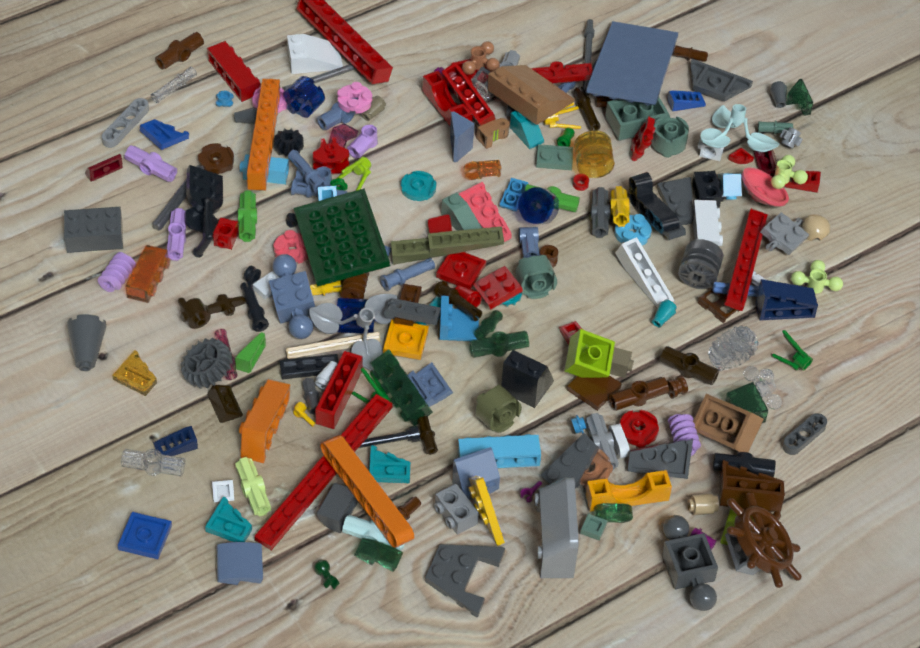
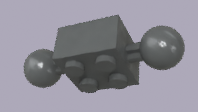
M680 515L670 516L663 524V532L669 541L664 543L662 556L675 590L692 586L690 601L693 607L700 611L710 610L717 602V594L712 586L705 583L715 581L718 565L705 533L687 537L690 529L688 521Z

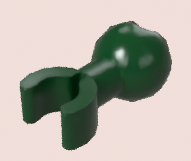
M318 560L315 563L314 571L317 575L324 578V587L328 588L331 585L335 589L340 583L336 577L330 574L329 562Z

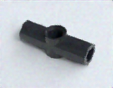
M740 452L737 455L719 453L714 455L713 471L721 472L722 462L725 460L729 462L730 466L739 469L742 466L747 468L748 472L757 475L759 473L771 477L775 475L776 461L772 459L755 458L748 452Z

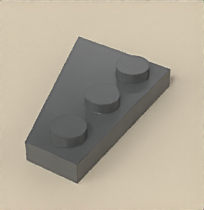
M583 433L541 476L549 484L565 477H574L576 489L579 487L580 480L585 470L592 463L599 447Z

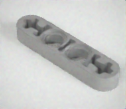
M135 99L103 132L102 143L105 147L113 148L117 146L148 113L149 104L146 99ZM135 116L133 119H127L126 117ZM119 126L125 127L123 130L116 129Z

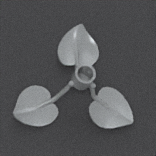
M380 294L372 296L367 300L364 308L358 315L354 314V316L340 321L342 319V311L337 305L332 303H323L312 307L309 310V314L314 326L326 334L336 333L339 329V324L343 325L356 320L357 324L364 328L363 341L355 342L351 353L363 356V367L374 371L381 363L383 350L378 340H367L368 329L373 320L378 324H388L391 322V319L384 316V311L388 300L391 298L397 299V295Z

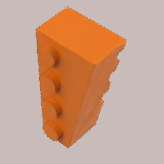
M268 379L266 384L261 386L259 397L254 399L252 409L247 412L246 421L240 425L239 433L242 434L241 458L247 457L249 459L252 458L256 462H265L266 449L269 450L271 447L273 434H276L280 419L282 420L290 400V384Z

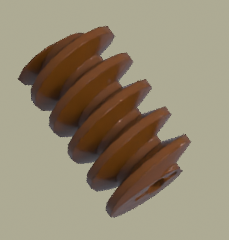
M369 272L344 279L340 297L346 301H362L367 287Z

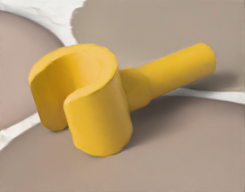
M298 402L294 407V415L298 418L302 417L312 427L315 426L316 423L305 413L307 410L306 405Z

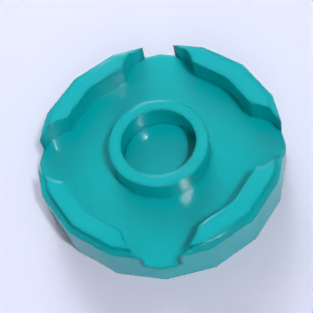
M413 171L412 174H406L402 178L401 191L410 200L424 201L433 197L436 192L437 182L430 173Z

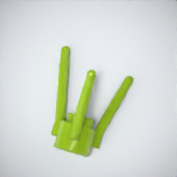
M361 157L343 169L342 174L337 178H344L352 171L357 175L363 174L356 189L360 190L367 176L371 174L369 170L371 162L366 157Z

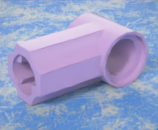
M374 125L362 127L361 134L347 147L353 158H360L369 148H374L378 144L377 128Z

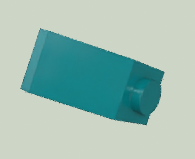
M518 111L511 113L510 129L529 149L544 143L539 125L534 124Z

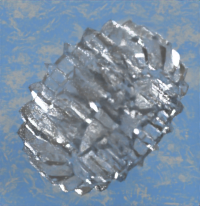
M735 326L733 329H728L727 332L722 333L720 337H717L716 341L712 342L708 352L710 362L720 371H728L729 369L739 367L747 360H750V357L755 354L754 352L758 349L759 342L756 334L747 326Z

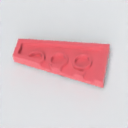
M483 182L459 193L468 203L482 228L502 226L504 242L511 239L512 233L503 217L498 213L499 210L493 204L492 197L486 191Z

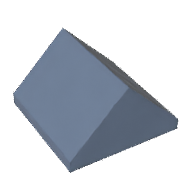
M451 112L450 141L453 162H458L473 149L474 123L456 112Z

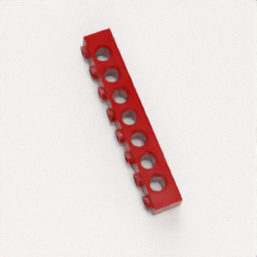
M325 0L298 1L296 9L372 84L389 81L393 67Z

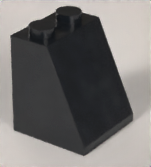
M512 350L503 362L501 386L517 400L535 408L553 384L554 379L548 366Z

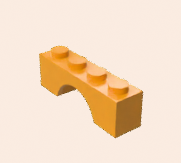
M667 470L646 473L642 479L628 485H615L609 482L607 478L587 481L585 496L590 512L669 501L672 485Z

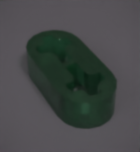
M603 503L594 507V516L608 520L607 522L624 523L633 519V509L629 504Z

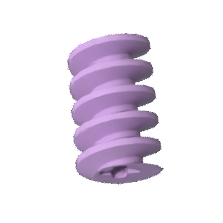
M123 252L116 253L101 276H99V285L107 292L120 290L125 280L128 279L129 274L136 267V262Z
M689 414L671 416L668 419L673 441L693 438L691 456H693L701 447L693 417Z

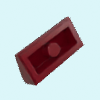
M773 149L766 152L753 151L758 169L774 177L777 159Z
M121 154L88 167L85 175L92 182L122 169Z

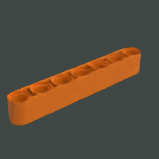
M341 435L322 442L320 447L324 457L390 545L397 548L413 540L414 532L410 524Z

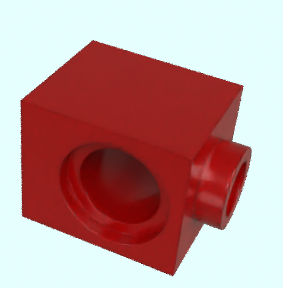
M220 217L213 232L214 246L232 250L239 235L238 221Z

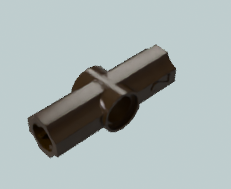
M666 346L660 356L661 362L680 370V374L685 378L695 377L713 385L719 375L720 370L699 361V357L694 353L684 354Z

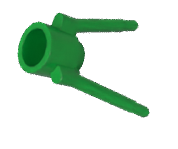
M783 330L784 337L797 351L792 358L794 363L776 354H772V357L790 365L795 370L799 368L803 371L806 370L813 362V359L801 349L786 330Z
M361 368L362 373L375 390L371 395V399L377 394L391 402L390 397L384 391L374 372H370L369 375L364 368ZM355 391L352 392V395L364 403L368 404L370 400Z

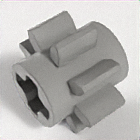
M791 127L788 130L783 129L780 135L783 139L781 143L792 149L795 145L799 147L803 140L799 137L801 132Z

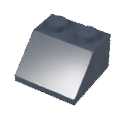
M491 447L454 459L452 484H457L469 500H473L468 489L471 486L469 478L475 475L484 478L489 494L499 489L500 475Z

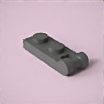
M391 298L388 300L384 316L388 319L398 317L437 325L441 308Z

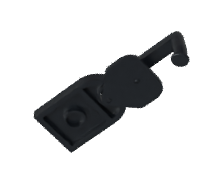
M189 165L187 168L186 195L193 208L186 210L185 223L189 228L203 233L202 241L198 247L193 249L194 256L200 258L211 243L213 232L219 221L213 214L217 213L223 205V176Z

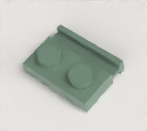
M538 144L536 168L572 171L573 147Z

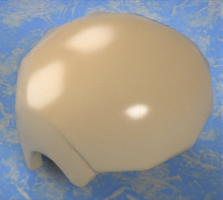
M817 214L808 216L801 225V228L809 234L807 239L810 241L815 238H819L820 241L823 240V238L829 235L831 228L828 220Z

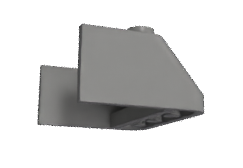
M565 477L539 489V492L535 493V506H537V512L541 514L542 543L541 546L537 547V558L541 559L542 563L540 578H574L579 543L574 477Z

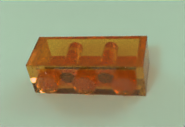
M150 245L145 246L125 285L127 298L149 303L151 297L155 296L157 285L162 282L164 271L170 266L167 249Z

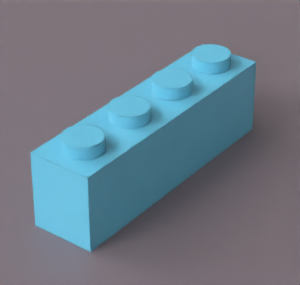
M527 434L523 436L507 435L503 437L487 436L483 438L467 437L458 439V458L491 447L497 468L540 466L541 449L539 435Z

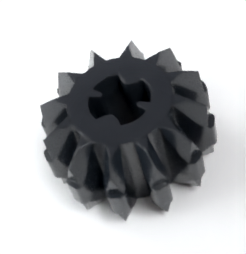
M284 128L283 131H278L274 137L275 151H278L279 155L284 154L287 157L292 150H297L299 154L303 150L304 140L298 130L293 131L292 128L290 130Z

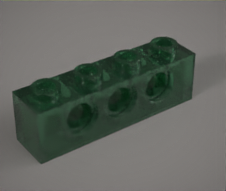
M389 349L370 362L374 368L371 372L378 381L382 380L383 384H381V387L386 394L391 393L393 397L390 400L396 408H401L402 411L399 414L405 422L410 421L415 426L418 424L419 417H428L433 413Z

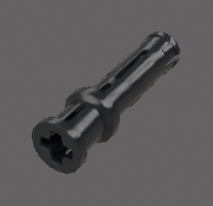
M247 281V287L246 283L243 282L240 288L249 309L247 314L249 319L252 320V329L256 332L264 331L269 326L268 320L264 317L265 311L259 306L252 283Z

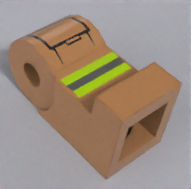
M499 118L478 126L476 139L488 149L492 147V142L508 137L510 122L507 119Z

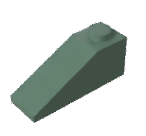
M457 192L442 199L441 215H450L451 225L456 231L482 228L468 203Z

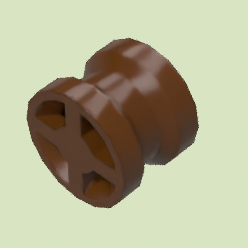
M553 245L543 246L540 249V255L547 256L554 268L558 262V249Z
M682 375L676 376L674 380H667L669 393L667 394L669 397L674 399L678 394L684 395L688 393V385Z

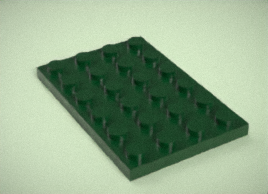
M365 188L294 208L317 287L391 266Z

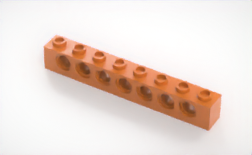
M262 79L247 170L248 190L266 191L280 102V79Z

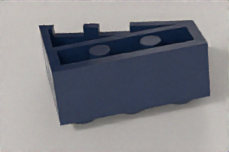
M764 279L760 281L755 302L759 321L815 318L818 303L814 288Z

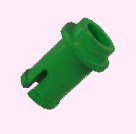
M565 128L562 136L557 139L558 146L569 147L571 145V139L575 134L572 128Z

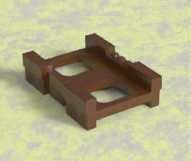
M712 289L699 297L698 304L705 310L709 309L722 323L726 322V319L736 311L739 312V310L733 309L731 312L725 313L720 309L725 304L727 294L714 293L720 298L716 302H711L706 298L714 293Z

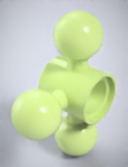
M785 155L777 162L774 177L771 179L773 188H783L790 181V177L797 184H804L807 181L808 175L804 170L792 171L795 165V158L792 155Z
M815 260L811 263L809 277L805 276L801 271H795L791 275V282L794 285L800 286L807 283V287L814 288L815 294L821 293L824 286H828L832 291H839L843 287V281L839 277L835 276L829 280L826 279L825 264L821 260Z

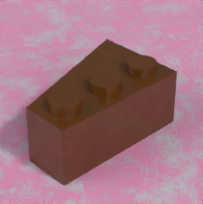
M723 460L720 472V506L729 507L727 500L733 498L741 508L746 509L749 507L746 495L752 492L758 506L771 512L778 511L781 513L785 496L783 480L763 473L757 475L748 472L745 467L741 466L739 469L730 466L728 461Z

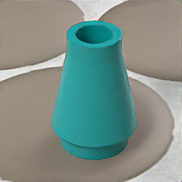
M667 299L660 302L652 320L653 325L661 328L665 322L676 314L677 306Z

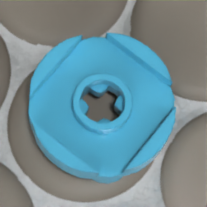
M642 214L629 215L630 220L625 227H618L616 224L614 233L620 243L637 237L643 246L651 237V225Z

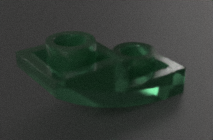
M362 538L354 556L370 565L376 562L394 572L403 552L382 542Z

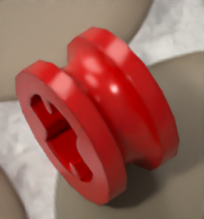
M585 174L575 175L573 187L578 191L586 190L589 186V177Z

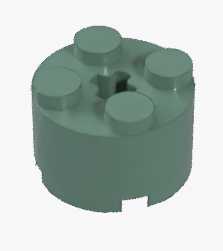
M670 115L658 118L655 121V132L652 135L651 145L666 158L683 152L686 149L689 133L687 122L677 116L676 118H670Z
M532 256L519 260L515 275L523 289L522 293L527 295L528 298L540 299L546 297L552 288L553 290L556 288L557 277L547 256Z

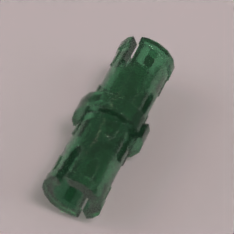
M494 310L488 318L483 319L481 325L474 331L475 337L478 340H484L490 332L496 329V325L503 319L502 313Z

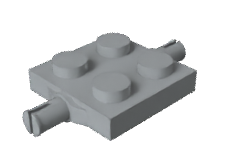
M782 212L778 214L760 232L770 241L766 245V249L772 251L777 247L790 255L809 236L803 228L799 227L803 220H800L798 217L795 221H792Z

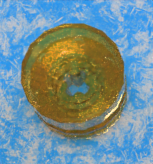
M594 130L584 132L578 136L574 143L579 173L585 174L589 178H600L609 174L615 165L610 137L602 131Z

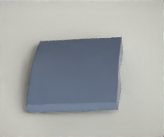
M432 362L418 373H415L413 370L398 381L417 411L428 408L453 393Z
M230 542L216 546L217 582L238 585L240 581L259 584L262 582V544Z

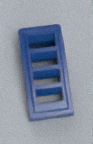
M675 90L668 92L667 100L672 111L706 106L701 92Z

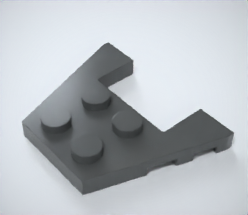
M440 544L425 577V582L444 596L454 599L457 605L462 608L465 607L471 611L473 616L478 618L485 598L465 592L477 562L481 561L499 567L505 553V548Z

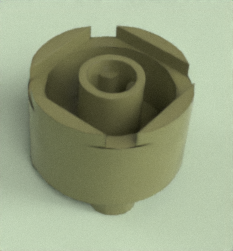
M497 385L488 392L480 394L476 400L478 403L476 406V416L489 429L497 433L509 429L514 424L513 419L515 416L519 417L521 414V403L501 385Z

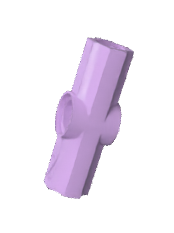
M132 145L127 148L125 159L139 166L144 174H154L167 182H172L175 179L177 168L164 162L156 152L149 154Z
M176 208L174 211H171L170 225L168 227L169 236L166 255L175 261L183 258L184 244L186 242V211L182 208Z

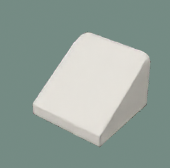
M233 480L212 482L214 502H220L223 497L227 498L228 501H234Z

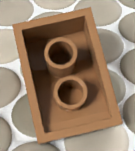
M706 393L693 422L697 433L736 451L749 452L764 419Z

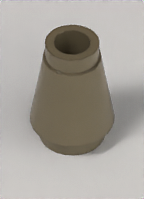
M380 96L372 97L371 107L363 112L361 116L366 121H370V119L385 109V101Z

